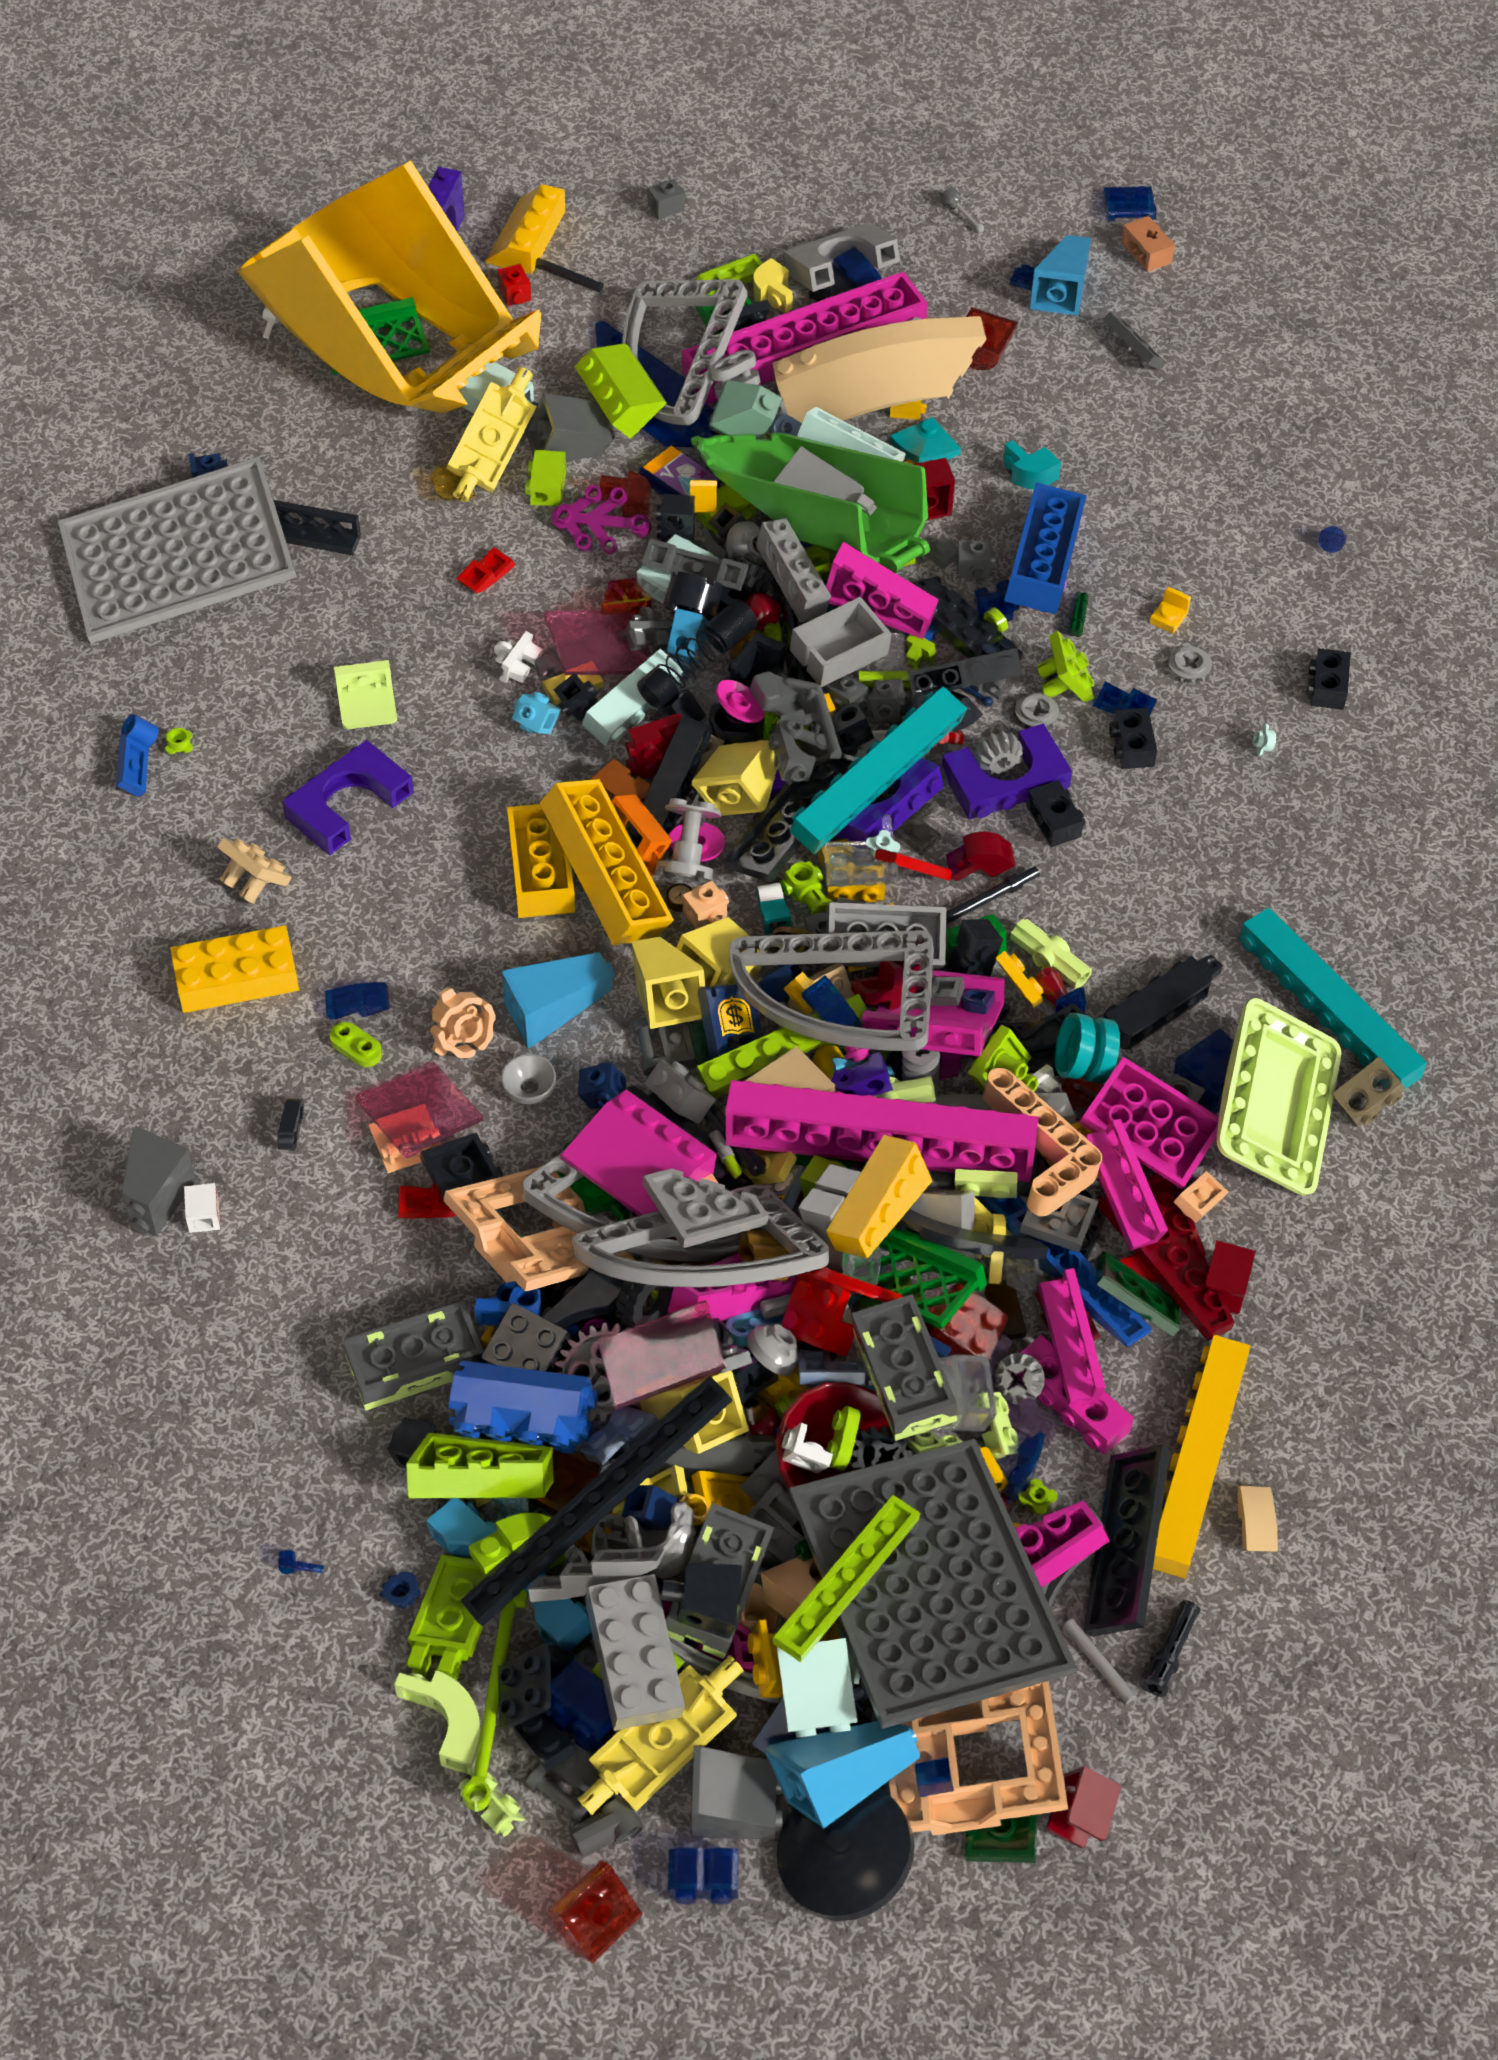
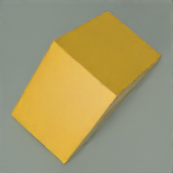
M690 480V496H695V512L716 513L717 480Z

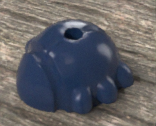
M400 1572L398 1575L388 1576V1581L382 1584L383 1591L379 1593V1596L387 1600L394 1607L406 1609L407 1606L415 1603V1598L420 1596L421 1592L417 1588L418 1581L413 1573Z

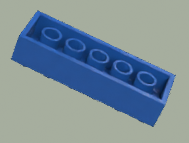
M1035 483L1004 601L1045 613L1057 614L1087 495Z

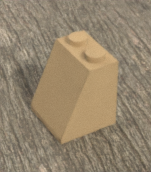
M797 1046L745 1080L759 1084H779L784 1087L811 1088L818 1091L835 1092L834 1083Z

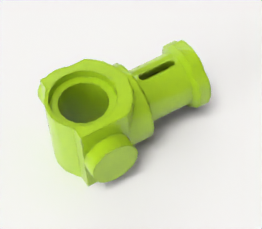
M811 861L797 862L789 870L785 871V879L780 881L783 893L786 896L790 895L795 901H799L802 904L806 903L810 909V915L826 912L829 902H832L822 893L823 886L820 883L823 880L822 872Z

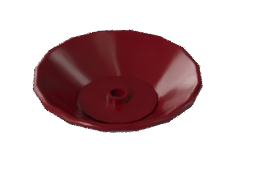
M824 1382L802 1392L783 1413L776 1437L778 1469L788 1490L791 1487L848 1473L846 1469L841 1472L828 1467L819 1474H816L782 1460L785 1449L782 1448L784 1436L789 1429H793L801 1422L808 1425L803 1442L817 1443L823 1447L824 1451H826L829 1442L833 1441L835 1429H832L833 1418L838 1410L842 1411L845 1406L860 1410L857 1434L862 1430L866 1431L871 1426H875L877 1431L881 1427L887 1426L888 1434H892L875 1391L848 1382ZM905 1446L907 1451L911 1450L908 1446ZM884 1457L883 1459L879 1460L875 1463V1465L883 1463L886 1460V1458ZM849 1461L847 1468L852 1465V1462Z

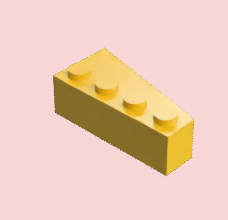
M883 1135L826 1230L836 1251L868 1258L931 1184L932 1178L916 1142Z

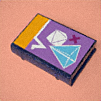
M672 444L643 465L638 473L639 480L661 496L663 494L690 495V480H717V489L720 488V483L722 482L710 470Z

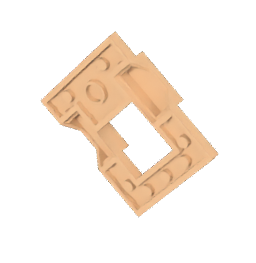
M540 1167L445 1191L444 1202L476 1236L474 1247L506 1283L516 1281L526 1292L583 1276L590 1268L574 1256L573 1237L578 1234L577 1232L553 1220L552 1226L555 1229L520 1238L495 1211L498 1208L525 1202L522 1197L523 1181ZM556 1172L550 1173L554 1178H561ZM570 1187L554 1196L586 1214L583 1200ZM626 1251L612 1253L613 1255L631 1260L632 1253Z
M1049 1681L901 1724L903 1726L908 1725L916 1734L918 1739L916 1746L921 1757L889 1780L891 1797L907 1816L913 1832L931 1830L932 1836L1001 1826V1819L1069 1810ZM1020 1720L1028 1777L960 1787L954 1736L988 1731L987 1725Z

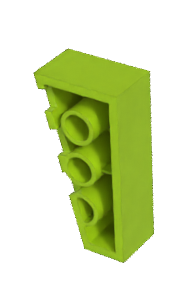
M428 1433L406 1463L408 1498H544L554 1482L552 1447Z

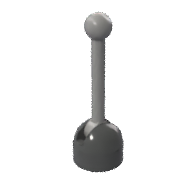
M954 187L946 189L940 196V202L948 209L957 208L975 227V232L982 233L984 226L977 223L960 205L961 196Z

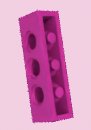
M1040 1335L1020 1352L1035 1358L1041 1365L1044 1374L1053 1376V1378H1045L1043 1390L1037 1397L1044 1406H1051L1058 1412L1062 1422L1067 1427H1074L1080 1432L1089 1447L1098 1449L1105 1455L1131 1432L1134 1417L1105 1391L1100 1400L1074 1405L1068 1404L1067 1397L1064 1396L1066 1393L1054 1346L1045 1337ZM1027 1370L1018 1374L1014 1373L1016 1380L1023 1386H1025V1383L1022 1379ZM1088 1415H1095V1416L1099 1417L1100 1419H1099V1420H1092V1419L1088 1418L1087 1416H1088Z

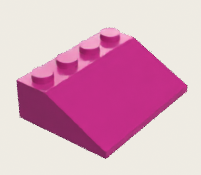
M1123 1057L1079 1121V1124L1095 1133L1105 1130L1111 1121L1121 1118L1138 1161L1183 1189L1216 1139L1219 1117Z
M626 1089L599 1110L561 1154V1159L635 1214L641 1216L659 1211L642 1185L643 1176L672 1168L682 1171L683 1177L699 1182L701 1178L704 1179L706 1176L714 1174L717 1154Z

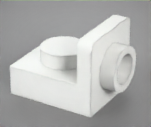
M801 1422L786 1432L782 1442V1448L785 1449L782 1460L819 1474L830 1466L833 1454L824 1451L823 1447L817 1443H804L808 1425Z

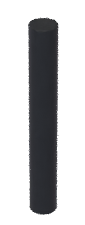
M542 258L536 260L535 266L537 268L597 292L603 289V283Z

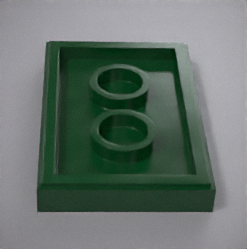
M1106 1251L1100 1254L1097 1258L1096 1285L1174 1337L1180 1330L1179 1306L1172 1297Z

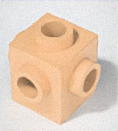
M713 881L704 885H698L691 891L683 894V913L695 929L727 917L728 896L723 889H718Z

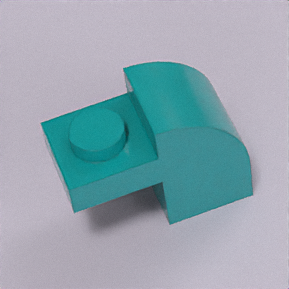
M1014 440L1005 444L1003 463L1008 470H1012L1011 482L1015 485L1034 489L1036 482L1049 485L1059 479L1061 461L1046 447L1028 455Z

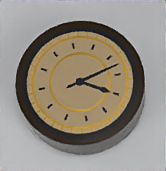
M683 883L670 886L666 892L667 906L675 912H683V894L691 891L692 888Z

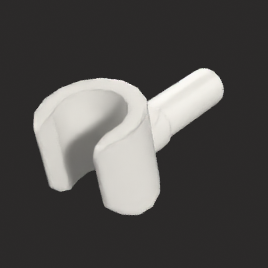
M265 307L263 319L267 320V325L263 338L269 339L274 323L277 324L279 320Z

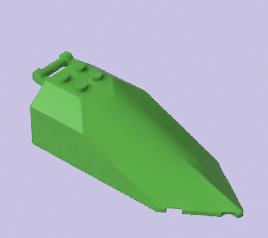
M772 433V439H756L755 434L715 435L709 438L695 436L691 439L692 445L716 477L772 520L786 518L800 541L834 554L838 553L842 543L845 542L894 573L900 571L904 564L916 557H923L930 551L928 542L918 538L928 518L925 468L922 466L785 433ZM802 446L862 485L865 490L863 494L871 498L877 508L869 516L861 511V505L858 503L775 483L774 481Z

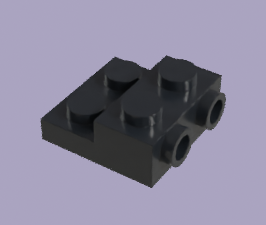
M477 1132L420 1152V1159L443 1202L445 1191L503 1177L499 1165L495 1166L491 1160L489 1146L486 1142H481Z

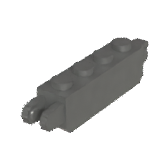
M749 1429L748 1432L699 1454H695L682 1446L648 1478H652L674 1465L684 1469L685 1479H692L691 1476L699 1470L732 1475L752 1473L755 1471V1464L764 1462L776 1450L775 1436L751 1435ZM625 1442L604 1465L598 1464L600 1467L598 1468L599 1473L601 1474L632 1444Z

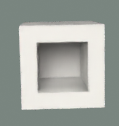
M197 1183L192 1186H184L185 1217L189 1233L220 1230L219 1197L215 1183Z

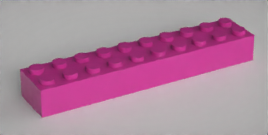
M903 271L737 330L732 333L722 359L739 351H753L755 353L756 365L751 369L758 371L759 385L776 380L773 363L843 335L888 324L911 321L915 316L926 319L928 303ZM700 344L682 350V374L685 378L688 375ZM716 348L709 350L706 355L712 354ZM708 368L701 370L698 375L704 374ZM713 381L704 405L718 401L714 385L720 381ZM697 388L694 391L697 393L699 392L700 388Z
M731 1080L726 1105V1145L784 1153L791 1151L793 1154L868 1162L883 1135L916 1142L928 1170L955 1173L956 1169L1018 1172L1017 1181L1031 1182L1039 1117L1023 1113H1002L995 1110L969 1109L963 1106L937 1105L931 1102L919 1103L903 1099L877 1098L871 1095L860 1096L838 1091L826 1092L811 1088L801 1089L784 1087L779 1084L768 1085L751 1081Z

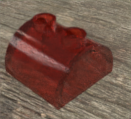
M971 307L966 317H981L986 341L981 348L978 347L971 357L973 361L969 367L976 370H989L997 365L1017 330L1018 322Z
M599 1861L548 1910L550 1920L562 1937L584 1959L592 1964L643 1915L611 1865L604 1861Z

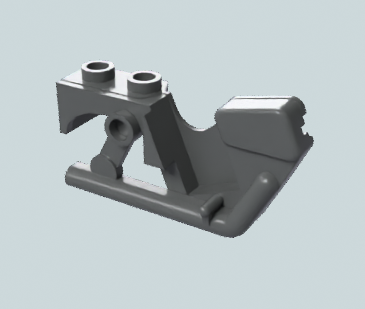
M772 672L761 673L753 677L750 692L763 711L771 712L780 717L775 731L769 736V749L774 751V766L776 770H779L782 780L809 781L816 758L804 753L797 746L794 739H800L816 745L820 749H827L829 758H841L840 745L823 689L819 684L794 678H784ZM812 724L815 727L814 733L803 729V727Z

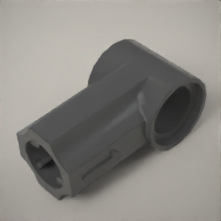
M619 1797L606 1804L599 1814L570 1828L569 1834L583 1859L614 1842L617 1844L625 1843L629 1840V1836L631 1839L638 1836L644 1827L634 1809L622 1797Z

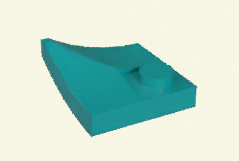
M933 417L890 435V443L896 449L906 453L905 457L915 463L941 458L949 460L961 454V447Z

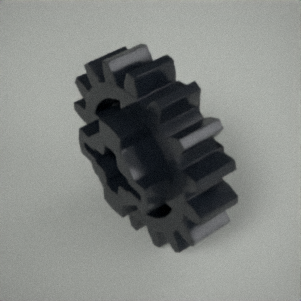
M871 1426L866 1431L862 1430L856 1435L850 1459L852 1465L846 1470L847 1472H852L874 1466L876 1462L884 1457L886 1460L883 1463L912 1456L915 1452L906 1450L905 1446L909 1442L907 1439L901 1442L899 1440L895 1441L893 1434H888L887 1426L881 1427L878 1431L875 1426Z

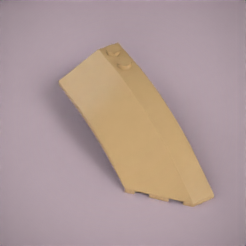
M980 316L919 319L865 329L817 344L774 362L773 369L780 396L783 398L789 416L802 423L806 412L818 407L845 421L869 412L900 404L946 396L949 399L954 391L952 387L959 377L962 378L973 361L971 357L978 347H982L986 341V335Z

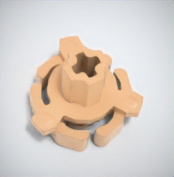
M450 987L442 990L439 993L440 1000H437L436 1006L432 1009V1019L437 1023V1026H432L430 1030L435 1041L432 1050L441 1056L450 1051L456 1057L471 1058L475 1055L473 1048L467 1044L455 1045L464 1041L470 1042L479 1050L486 1049L493 1038L495 1013L492 1005L473 992H459L456 994ZM472 1003L480 1006L481 1013H478L477 1008Z

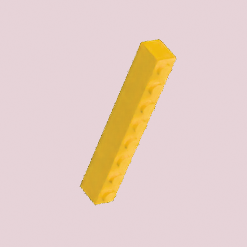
M1217 1335L1213 1336L1211 1346L1204 1344L1199 1362L1205 1364L1204 1371L1196 1372L1192 1389L1198 1392L1196 1399L1189 1398L1184 1416L1189 1417L1190 1420L1188 1426L1181 1424L1176 1443L1181 1444L1182 1448L1180 1454L1173 1452L1169 1471L1174 1472L1172 1481L1166 1480L1163 1499L1166 1500V1504L1161 1511L1153 1565L1154 1570L1186 1579L1251 1345Z

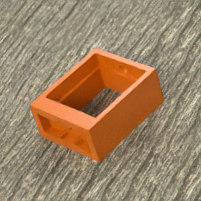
M636 794L614 796L611 802L624 826L629 820L643 837L637 851L652 878L656 871L657 861L662 860L672 839Z

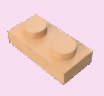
M1206 1171L1183 1191L1174 1203L1181 1209L1183 1214L1197 1223L1229 1191Z

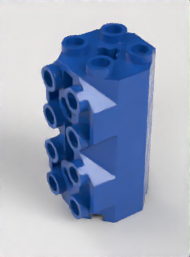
M461 1361L459 1366L463 1371L456 1370L454 1373L449 1397V1409H455V1417L449 1416V1424L454 1428L455 1432L461 1433L460 1436L480 1439V1436L504 1442H511L512 1438H517L520 1441H524L523 1444L555 1446V1450L558 1452L574 1453L575 1447L581 1446L582 1442L588 1441L592 1435L593 1425L592 1422H589L591 1409H596L598 1391L593 1390V1384L588 1377Z

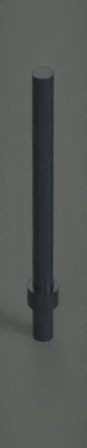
M1034 866L1018 875L1014 873L1004 878L1003 883L946 911V924L1008 892L1014 893L1022 889L1023 884L1040 876L1038 868Z

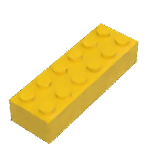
M600 779L556 783L539 804L612 945L659 937L674 919Z

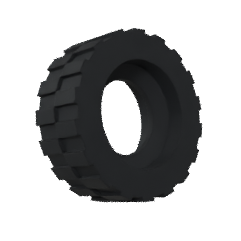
M625 1280L621 1290H619L618 1301H616L617 1317L620 1318L619 1321L625 1327L647 1338H650V1336L657 1337L660 1333L666 1332L676 1320V1317L668 1312L674 1287L658 1286L659 1293L655 1304L647 1313L642 1314L647 1296L657 1285Z

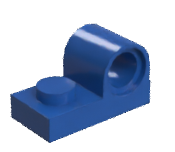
M517 1285L511 1292L509 1302L493 1297L487 1299L477 1298L474 1307L477 1325L498 1327L512 1303H516L540 1316L542 1314V1301L539 1289L525 1292ZM525 1302H530V1303H532V1304L526 1305V1306L521 1305V1304H523V1303H525Z

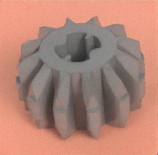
M1003 730L998 734L991 732V736L988 738L982 737V743L976 745L975 759L987 775L993 774L995 777L1000 773L1007 775V771L1010 769L1015 770L1016 764L1022 762L1023 748L1012 732L1005 733Z

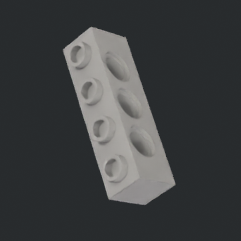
M784 518L763 522L756 546L800 623L813 620L825 614L831 595L788 520Z

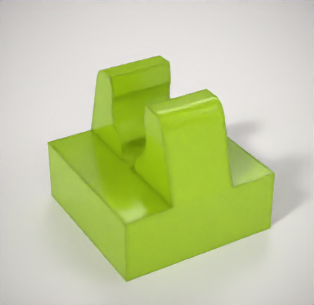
M911 634L906 639L909 650L906 658L909 659L908 664L918 667L924 660L932 663L937 657L933 642Z

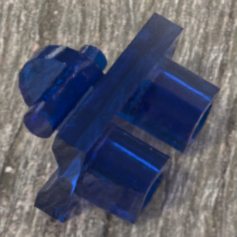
M1009 579L1000 581L996 585V592L990 593L985 587L975 591L974 601L979 614L984 617L986 611L995 607L1005 616L1007 622L1013 620V612L1019 610V606L1004 601Z

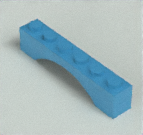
M452 1498L426 1520L430 1536L446 1552L455 1557L473 1559L468 1546L497 1531V1527L492 1522L488 1521L485 1523L480 1518L479 1512L470 1502L464 1504L459 1498ZM545 1572L541 1573L538 1577H545ZM531 1582V1583L524 1589V1590L527 1592L528 1596H529V1588L531 1587V1585L533 1584V1582ZM571 1599L532 1602L535 1607V1618L539 1636L548 1645H556L561 1650L570 1652L592 1632L587 1608L581 1602L577 1601L574 1603Z

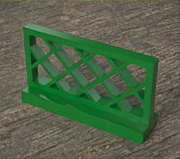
M413 297L359 309V312L378 341L382 342V347L385 349L387 345L398 349L395 354L388 355L392 361L430 353ZM411 320L414 322V327L411 331L400 327L402 322ZM386 327L391 330L385 337L376 333L377 329ZM396 332L406 336L402 344L392 340ZM413 339L420 342L422 347L412 349L407 347V345ZM330 367L333 375L339 374Z
M894 1227L877 1246V1248L880 1247L889 1251V1255L871 1259V1255L868 1258L856 1256L842 1273L853 1277L857 1271L870 1269L871 1277L859 1280L876 1286L880 1283L895 1280L897 1288L890 1289V1291L902 1294V1296L921 1292L922 1300L916 1301L923 1321L940 1329L947 1325L974 1290L981 1292L987 1285L982 1263L942 1245L923 1240L919 1235L906 1229L901 1231ZM909 1260L915 1265L914 1267L896 1270L895 1263ZM892 1264L893 1272L875 1276V1267ZM932 1271L940 1274V1278L922 1282L920 1274ZM917 1275L918 1283L900 1287L899 1279ZM955 1283L964 1285L961 1291L947 1293V1285ZM943 1287L944 1295L925 1298V1290ZM945 1303L947 1305V1308L940 1316L928 1312V1307Z

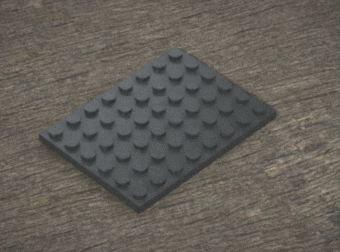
M976 1439L789 1488V1498L821 1578L833 1567L892 1495L920 1512L919 1521L838 1617L881 1729L1075 1673V1662Z

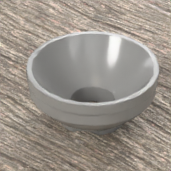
M743 521L731 527L726 539L729 559H731L735 552L759 565L764 562L760 551L756 552L752 545L753 539L755 537L758 538L761 527L758 524Z
M536 1054L517 1056L510 1060L502 1071V1085L506 1094L512 1100L521 1104L539 1103L548 1098L555 1088L556 1072L553 1065L546 1058ZM532 1081L539 1087L533 1093H525L521 1090V1086L525 1082Z
M762 1324L756 1326L748 1333L747 1344L749 1349L763 1366L783 1376L790 1375L798 1365L799 1354L796 1345L797 1339L791 1331L786 1330L779 1324Z

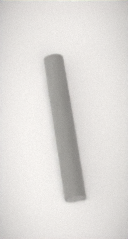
M1074 1619L1067 1621L1063 1625L1065 1631L1125 1704L1133 1701L1136 1698L1135 1693Z

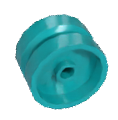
M1070 1013L1060 1027L1055 1047V1066L1060 1077L1080 1079L1082 1077L1086 1082L1104 1084L1113 1073L1120 1048L1118 1024L1111 1019L1101 1017L1092 1019L1089 1015Z

